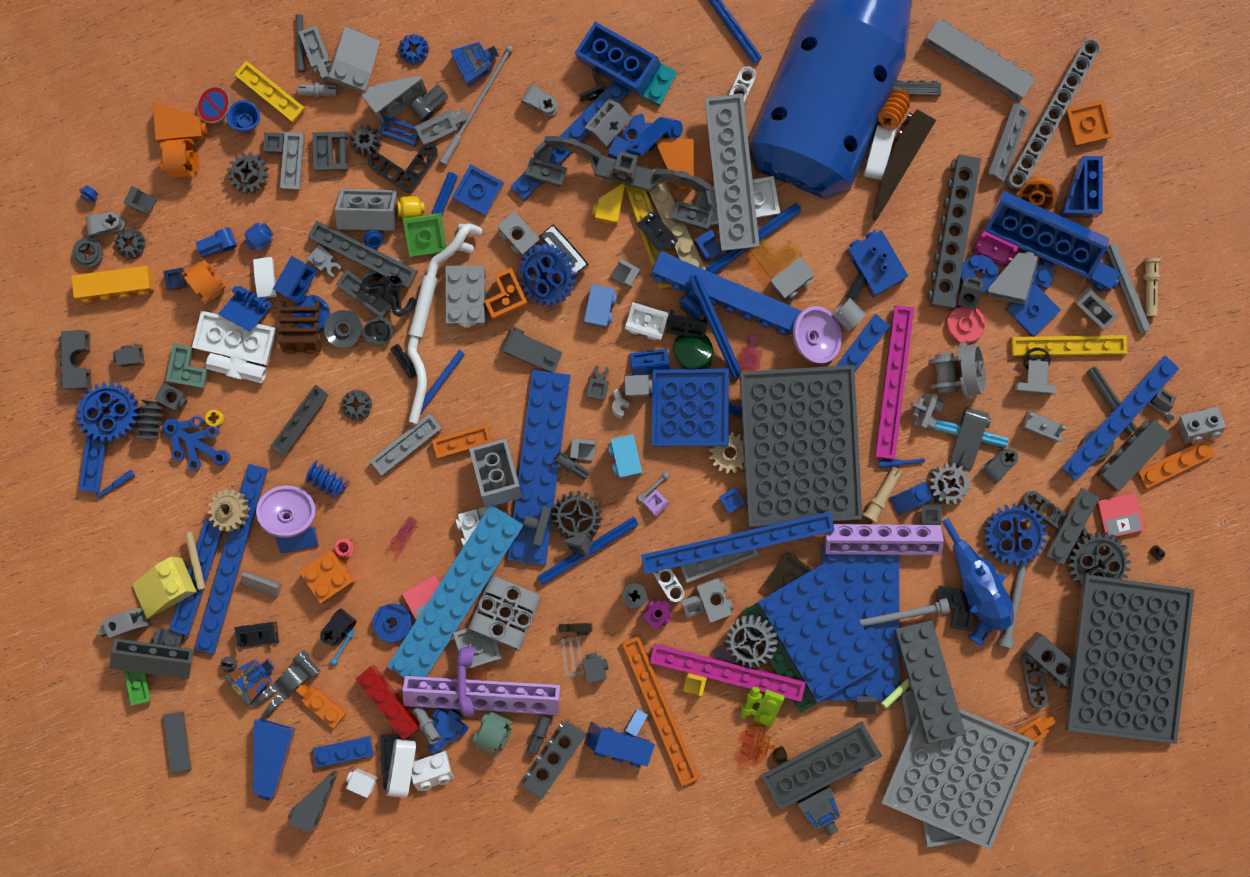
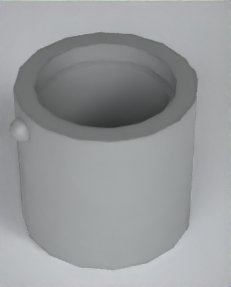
M850 297L832 313V316L847 331L854 328L866 315Z

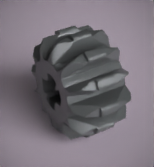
M367 124L365 129L362 125H359L360 131L353 129L355 136H350L349 139L353 141L350 147L355 148V154L360 153L361 157H365L366 153H368L370 157L372 156L371 151L379 152L376 146H382V143L378 141L382 137L380 134H377L378 130L376 128L371 129V126ZM365 138L366 140H369V142L363 143L362 140Z

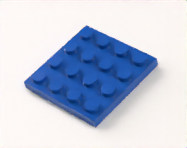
M653 370L651 446H729L730 370Z

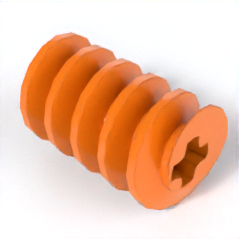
M892 90L878 112V122L888 130H894L899 126V123L910 107V96L905 90Z

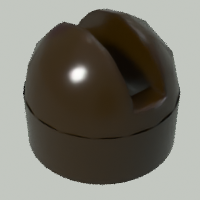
M783 746L774 749L772 757L776 762L781 763L788 760Z

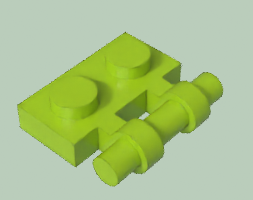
M753 687L747 694V701L741 708L742 713L740 716L742 719H747L752 714L754 715V722L771 728L784 701V695L767 689L764 694H761L758 687ZM758 702L760 704L759 706H755L754 703Z

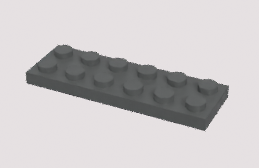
M933 621L895 629L894 633L926 743L931 744L966 735Z
M861 721L761 774V777L778 808L781 810L881 758L882 754L865 724Z

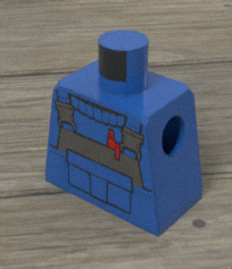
M480 42L450 51L468 88L493 70L490 60L499 56L495 46L484 50Z

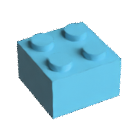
M634 434L611 439L612 444H609L608 447L610 456H615L616 463L612 464L615 476L619 475V478L622 479L642 474Z

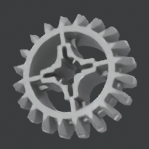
M753 615L749 616V621L746 616H743L741 620L736 619L735 624L729 626L731 630L726 632L729 638H726L725 642L731 644L726 647V650H732L733 652L730 654V657L736 655L735 662L738 663L742 660V666H745L748 662L749 667L752 668L755 662L756 666L760 667L761 661L766 664L768 662L767 658L772 659L773 657L771 652H776L777 650L773 645H776L778 640L772 639L776 637L777 633H771L770 631L773 629V626L771 625L767 628L766 624L768 621L765 620L761 623L760 616L757 617L756 621ZM744 628V639L737 642L738 632ZM753 628L758 629L762 634H756ZM750 638L751 640H755L756 642L752 644V642L747 641ZM766 641L765 651L759 655L758 645ZM741 649H747L750 652V655L744 653Z

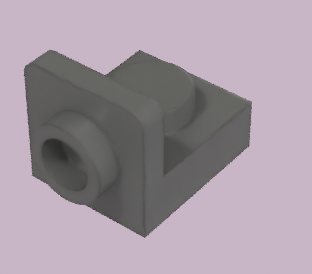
M158 628L157 631H154L151 642L153 644L181 647L184 634L165 628Z

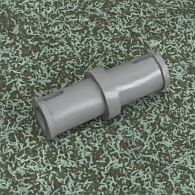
M315 82V84H298V96H315L316 98H320V96L337 97V84L324 85L319 82Z
M423 707L415 708L412 714L419 723L420 731L424 732L430 744L439 742L441 736L435 729L433 720L429 719Z

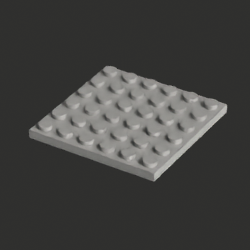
M958 708L966 735L927 744L917 712L881 803L991 850L1035 740Z

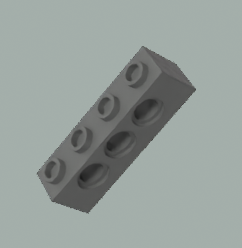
M1035 632L1021 648L1026 653L1024 657L1031 663L1036 662L1039 664L1040 667L1038 669L1046 676L1051 675L1054 678L1053 683L1061 689L1064 687L1068 690L1066 694L1069 696L1073 661L1043 634ZM1047 651V658L1042 660L1043 652ZM1061 664V670L1056 673L1057 665Z
M567 720L566 723L561 722L556 730L558 732L556 738H550L545 745L547 751L544 755L539 754L534 761L536 766L533 771L528 770L523 777L525 781L523 787L540 799H543L587 735V732L570 720ZM562 737L568 738L570 745L567 747L561 746L559 739ZM551 753L557 754L559 761L556 763L550 762L548 755ZM545 770L548 774L547 778L540 779L537 776V771Z

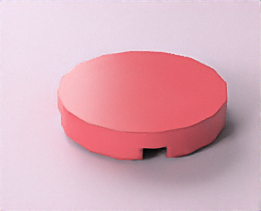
M963 306L955 308L947 318L946 327L948 334L959 343L976 341L982 336L984 331L985 319L979 309H967Z

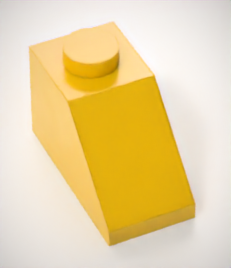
M621 184L599 198L598 204H594L592 215H595V221L618 225L625 185Z

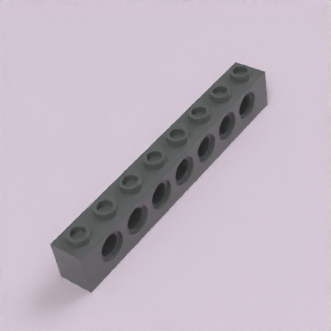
M959 154L955 160L952 159L950 171H953L952 178H949L947 183L949 196H946L944 200L946 213L942 215L940 223L943 230L942 234L939 233L937 245H940L939 252H936L934 257L936 270L932 271L931 274L933 287L932 290L929 289L927 297L931 307L953 310L956 306L981 158ZM959 173L966 174L967 180H961ZM956 191L962 192L964 199H958L955 194ZM952 210H958L961 217H954ZM949 228L956 229L957 236L950 235ZM946 247H952L954 255L947 254ZM943 265H948L951 268L950 274H946L943 271ZM941 283L948 287L947 292L944 293L939 289Z

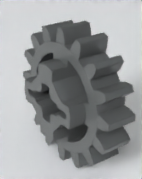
M242 152L241 158L234 156L236 161L229 162L232 168H227V171L231 173L227 178L233 180L230 184L233 187L236 186V190L239 192L243 189L245 194L249 190L255 194L256 188L261 191L260 185H267L264 179L270 177L265 173L269 170L267 166H264L266 161L264 159L260 160L261 157L258 154L254 157L252 152H249L248 156ZM254 162L258 164L260 170L255 169ZM237 176L242 178V184L238 181Z

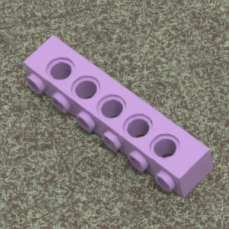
M833 524L835 531L824 533L823 537L825 554L942 555L944 543L941 525Z

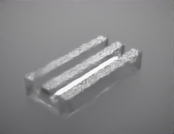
M580 637L562 638L561 647L565 678L584 676ZM573 641L577 642L580 672H576ZM565 642H569L571 673H568Z

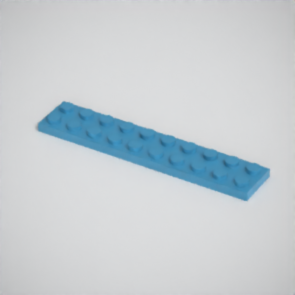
M489 506L389 662L388 668L404 678L405 676L426 677L524 524L497 507Z

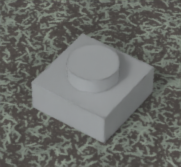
M700 595L681 601L687 618L705 613Z

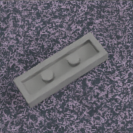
M285 132L281 190L300 191L304 133Z

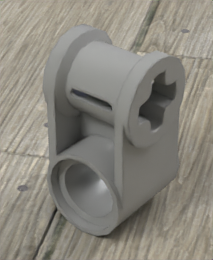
M530 84L521 102L547 117L555 116L558 112L555 98L537 86ZM546 104H547V105L552 104L553 107H552V108L548 107V108L546 109L545 105H546Z
M114 212L85 217L89 237H101L106 234L120 232L126 226L125 219Z

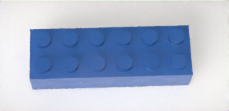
M1002 191L986 221L984 229L985 232L1089 279L1108 249L1109 238L1005 191Z

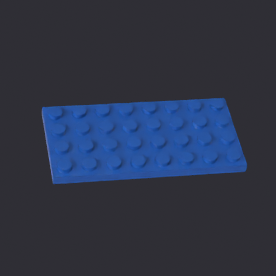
M821 545V564L826 563L859 620L899 612V555L825 554L824 545ZM899 620L864 627L885 664L824 700L856 701V696H876V701H884L899 687V647L894 630L899 628Z

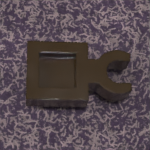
M592 623L559 624V632H577L578 636L588 635V632H592Z

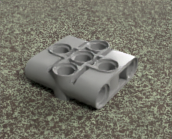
M491 576L468 630L506 647L520 651L542 597L508 581ZM515 591L518 598L510 600L507 597V593ZM484 601L491 602L492 609L484 610L482 603ZM501 609H508L510 616L503 618L500 615ZM525 616L528 619V624L520 625L517 620L518 617ZM499 626L502 628L503 633L496 636L493 634L492 628Z

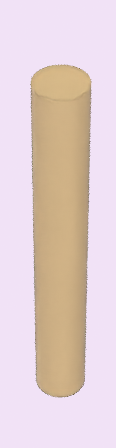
M193 532L185 533L197 588L200 590L206 587Z

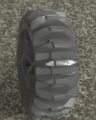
M570 491V498L563 494L562 496L565 501L562 502L560 499H557V502L561 505L560 507L554 505L553 509L558 511L557 513H551V516L557 517V520L551 521L552 524L558 523L559 525L554 530L562 529L559 536L562 537L566 533L568 534L566 539L586 534L591 539L592 537L589 532L592 531L594 534H597V531L593 528L595 526L600 528L601 524L596 522L597 520H603V517H597V513H601L602 509H595V507L600 505L599 502L592 504L591 502L595 497L592 496L589 500L586 499L588 496L587 492L584 493L583 497H580L581 491H577V496L575 497L573 491ZM575 501V507L572 512L562 513L563 508L568 503ZM581 501L591 507L593 515L584 514L581 511ZM578 506L579 514L587 516V518H582L577 522L576 527L575 519L567 517V515H572L577 511ZM561 518L570 519L573 522V532L564 527ZM582 521H592L587 530L579 533V526Z

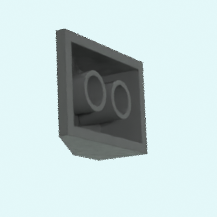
M335 770L329 774L298 804L296 803L295 807L291 808L288 818H290L289 825L310 833L318 827L339 771Z

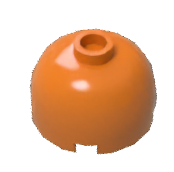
M1037 176L1029 178L1022 184L1018 197L1050 211L1056 204L1057 192L1050 180Z

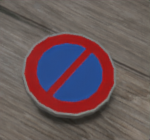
M213 86L206 89L199 97L197 104L200 118L211 124L221 122L230 111L231 98L228 92L221 87Z

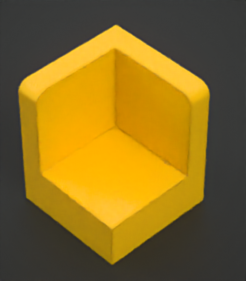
M687 673L683 691L702 697L707 678Z

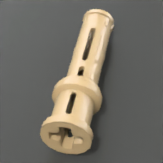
M1146 258L1143 259L1145 263L1143 279L1146 281L1145 316L1157 317L1158 280L1161 278L1159 263L1161 259Z
M891 468L876 497L871 498L870 506L865 513L863 512L862 516L877 524V518L881 511L886 509L885 503L903 474L901 470L897 471V468Z

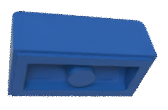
M667 349L629 353L632 376L651 375L653 370L670 369Z
M309 527L297 536L287 538L276 537L280 553L319 546L315 527Z

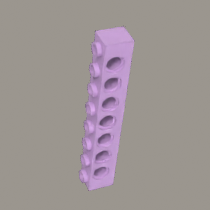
M405 676L402 691L404 706L460 709L458 679ZM466 679L467 696H470L474 710L559 714L560 685Z

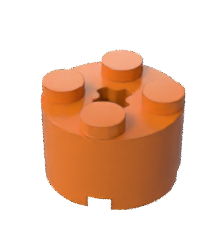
M176 139L161 142L160 149L163 161L160 162L162 172H166L170 178L196 176L194 173L199 170L198 151L194 152L193 146L196 145L192 139Z
M200 260L184 271L182 275L204 305H206L223 293L225 286L217 275L212 276L214 272L205 260L202 262Z

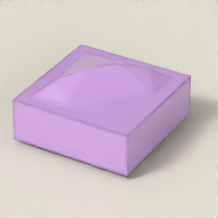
M656 489L642 502L655 516H658L670 504Z

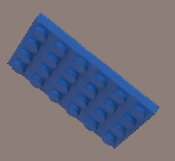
M825 562L758 601L817 703L885 664Z

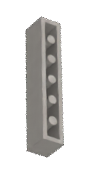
M938 19L923 42L1019 103L1035 81L1030 72L1017 68L1014 62L1001 58L1000 54L994 50H988L982 42L972 40L968 37L967 33L962 30H956L946 20Z

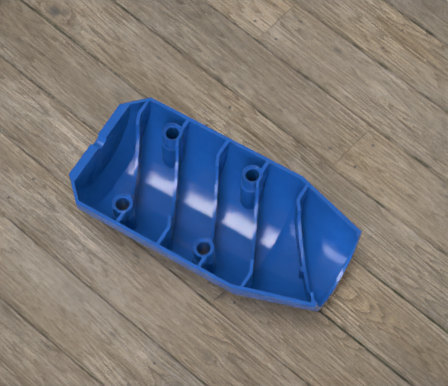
M814 0L800 18L748 140L750 158L756 171L767 176H774L779 181L790 183L798 189L825 200L851 190L877 128V123H879L877 118L878 112L893 90L906 60L912 0Z

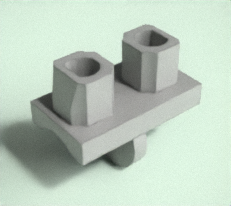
M925 393L923 398L919 397L917 403L911 402L910 407L914 408L913 416H916L913 425L923 428H935L937 419L931 417L933 410L940 412L944 405V402L938 399V395Z

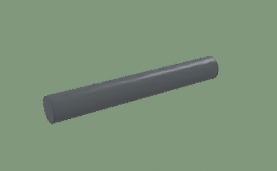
M297 14L295 15L297 71L304 72V45L299 35V31L303 30V15Z

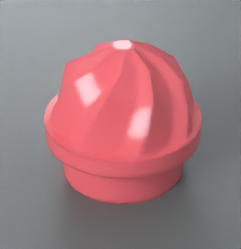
M346 538L339 539L334 545L336 555L342 558L350 556L354 549L353 543Z

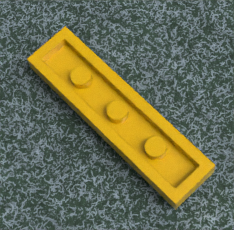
M247 60L234 74L292 123L304 112L305 107Z

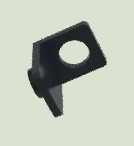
M595 68L592 69V75L598 86L580 94V102L587 99L589 101L594 100L604 91Z

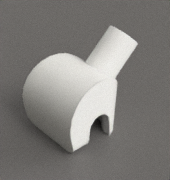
M620 389L613 390L615 400L611 411L614 416L622 419L625 412L621 408L628 409L630 403L622 399Z

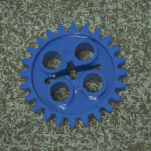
M545 243L541 246L536 245L534 248L528 249L529 253L523 254L525 259L519 261L523 267L517 268L522 274L517 277L523 280L519 283V285L525 286L522 292H529L527 298L534 297L533 303L540 300L541 306L545 304L551 306L553 304H560V302L566 300L565 297L571 296L569 290L575 289L571 283L577 282L572 277L577 272L572 271V268L576 265H570L569 262L572 260V257L566 258L567 251L560 253L561 247L555 248L554 244L548 246ZM547 258L551 260L550 266L547 263ZM534 268H535L536 271H537V275H536V276H535L534 273H533V269H534ZM558 274L561 276V282L557 279ZM544 284L547 287V292H545L543 289Z
M103 382L102 388L95 384L94 391L88 388L90 394H82L85 399L84 401L78 400L77 402L81 407L75 408L80 413L75 415V417L80 420L77 422V425L82 427L81 431L83 433L87 432L86 436L89 439L93 436L95 442L100 439L103 444H105L107 439L113 444L114 438L120 442L121 435L127 438L126 432H133L131 426L138 425L134 419L140 418L135 413L140 411V408L135 406L138 404V401L133 399L134 394L129 393L127 387L122 390L121 384H118L115 388L113 382L110 383L109 387ZM105 397H111L108 403H102ZM120 408H126L123 414H117ZM92 412H98L95 418H90ZM113 422L112 428L105 429L107 423Z
M1015 503L1012 504V509H1009L1007 505L1004 506V511L997 508L999 514L991 513L994 519H987V522L991 525L990 527H984L985 530L989 531L988 534L984 535L985 538H989L985 545L992 546L988 551H996L994 558L1001 556V563L1008 559V565L1015 561L1016 566H1019L1021 560L1026 565L1027 558L1034 561L1032 555L1040 556L1037 550H1044L1045 548L1041 543L1047 542L1043 536L1047 535L1048 532L1042 531L1047 525L1040 524L1043 517L1036 518L1038 512L1030 513V506L1024 510L1023 504H1020L1019 509L1016 508ZM1014 517L1017 519V532L1021 533L1020 536H1017V552L1015 551V539L1013 536H1010L1011 533H1014ZM1023 519L1030 521V527L1026 530L1020 528V522ZM1003 520H1008L1011 524L1010 528L1006 531L1000 528V523ZM1026 538L1030 539L1031 546L1028 549H1023L1021 541ZM1008 539L1011 541L1012 545L1008 550L1002 549L1001 543L1003 540Z

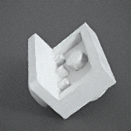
M633 302L625 329L632 334L638 335L640 333L647 335L649 339L661 340L669 313Z
M446 751L413 762L411 776L413 784L418 791H427L433 786L444 785L455 779Z

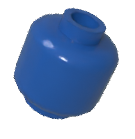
M255 223L245 231L246 240L244 242L251 250L262 251L272 243V236L274 234L265 223Z

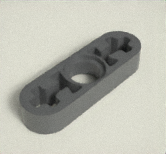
M1024 653L1020 658L1028 701L1033 707L1042 708L1048 702L1043 673L1038 669L1040 665L1036 662L1032 663V668H1037V671H1029L1027 673V669L1031 670L1030 664L1025 663L1027 659L1024 657L1026 654ZM1033 674L1039 677V682L1036 685L1029 683V677ZM1041 687V690H1037L1038 695L1043 697L1040 700V704L1033 701V698H1036V692H1031V688L1038 689Z

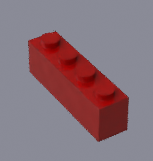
M375 665L370 666L356 677V680L403 740L419 728V723L407 706L403 705L401 698Z

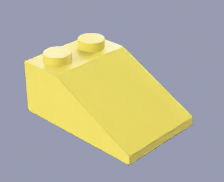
M169 557L158 563L132 584L147 619L197 592L183 559L178 557Z

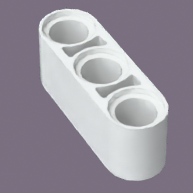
M744 67L740 70L729 95H734L736 91H741L744 94V104L754 85L756 73L753 68ZM748 74L752 79L745 81L742 76Z
M877 123L863 176L881 181L887 166L896 129L888 130Z
M671 568L653 572L671 601L679 602L683 599L684 590ZM663 571H668L671 575L668 582L660 580V574ZM673 588H679L681 591V595L677 599L670 596V591Z
M395 739L387 783V796L407 798L416 749L415 741Z

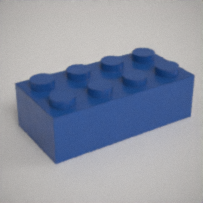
M596 21L575 51L579 62L592 69L595 68L598 73L640 97L661 67L658 56Z

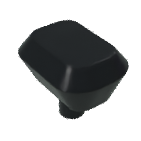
M1154 545L1150 550V554L1157 560H1162L1166 555L1165 551L1158 545Z

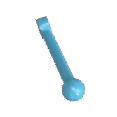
M353 630L347 634L337 654L330 660L332 666L337 665V660L351 637H354L355 632Z

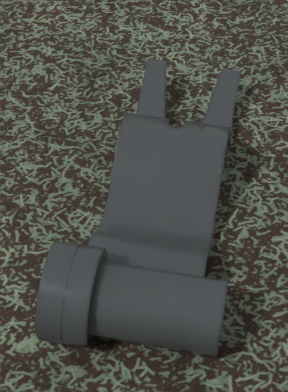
M302 650L293 658L294 664L251 703L254 707L280 690V693L271 701L261 715L263 718L285 700L309 676L314 678L320 672L319 668L309 659V655L305 650Z

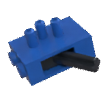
M874 230L865 235L866 239L861 242L859 239L849 244L850 248L846 251L858 272L846 293V297H850L853 301L857 299L864 285H866L871 296L875 297L908 277L907 272L882 230L879 232Z

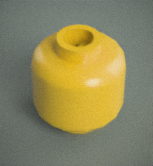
M418 196L401 197L399 202H396L397 216L401 217L402 220L403 218L421 216V213H425L424 202H420Z

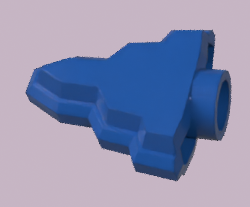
M440 708L435 709L432 717L434 719V727L441 736V739L435 744L429 743V751L435 754L442 750L448 742H453L458 736H463L469 727L461 721L463 716L454 709H448L447 712Z

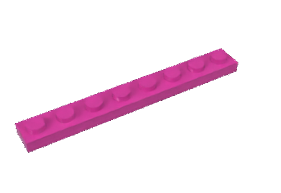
M894 306L875 457L895 459L914 314L913 307Z
M656 643L654 644L650 660L652 664L750 689L758 687L761 692H765L767 689L784 695L785 698L800 702L806 684L805 681Z

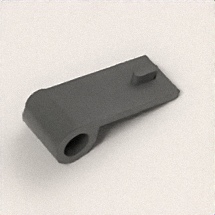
M518 328L509 329L500 351L554 373L562 355L561 351L523 335L524 331Z
M968 407L964 408L960 421L961 428L950 459L951 464L956 463L959 466L973 468L985 428L988 429L991 423L989 413Z

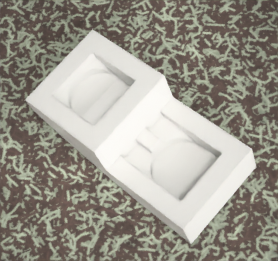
M273 258L253 259L257 297L260 299L277 297V291L273 289L277 282Z

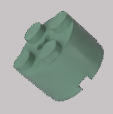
M491 712L483 716L480 723L483 726L480 732L475 733L472 743L475 744V748L498 757L500 753L497 751L499 748L504 749L512 731L509 726L513 725L514 722Z

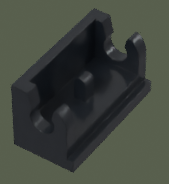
M655 212L649 213L636 224L659 253L660 251L667 252L678 242L677 238Z
M670 310L667 333L705 338L707 327L705 315L704 320L676 316L673 315L674 310Z
M277 621L234 627L237 646H240V648L279 643Z

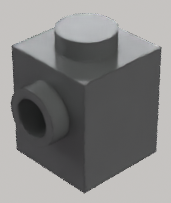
M597 652L587 654L586 658L582 660L587 683L607 679L605 671L609 670L607 659H602V655L597 656Z

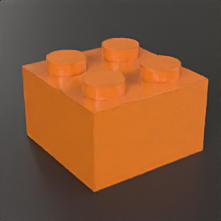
M334 549L329 550L299 571L320 604L327 602L356 582L343 560L336 555Z

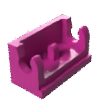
M983 231L979 235L972 252L977 255L986 256L993 262L1007 267L1013 260L1012 257L1017 252L1018 246Z

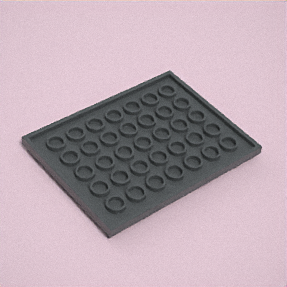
M854 365L739 372L747 526L774 525L831 512L833 521L862 519Z
M1083 574L1065 730L1177 744L1195 589Z

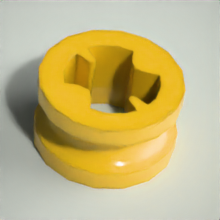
M210 410L205 415V421L209 426L219 427L224 422V415L218 410ZM214 413H216V416H219L215 424H213L214 421H210Z

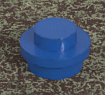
M85 185L84 188L79 190L81 193L80 197L86 202L97 201L98 193L93 188Z
M377 230L368 231L364 235V243L373 249L380 247L383 242V236Z

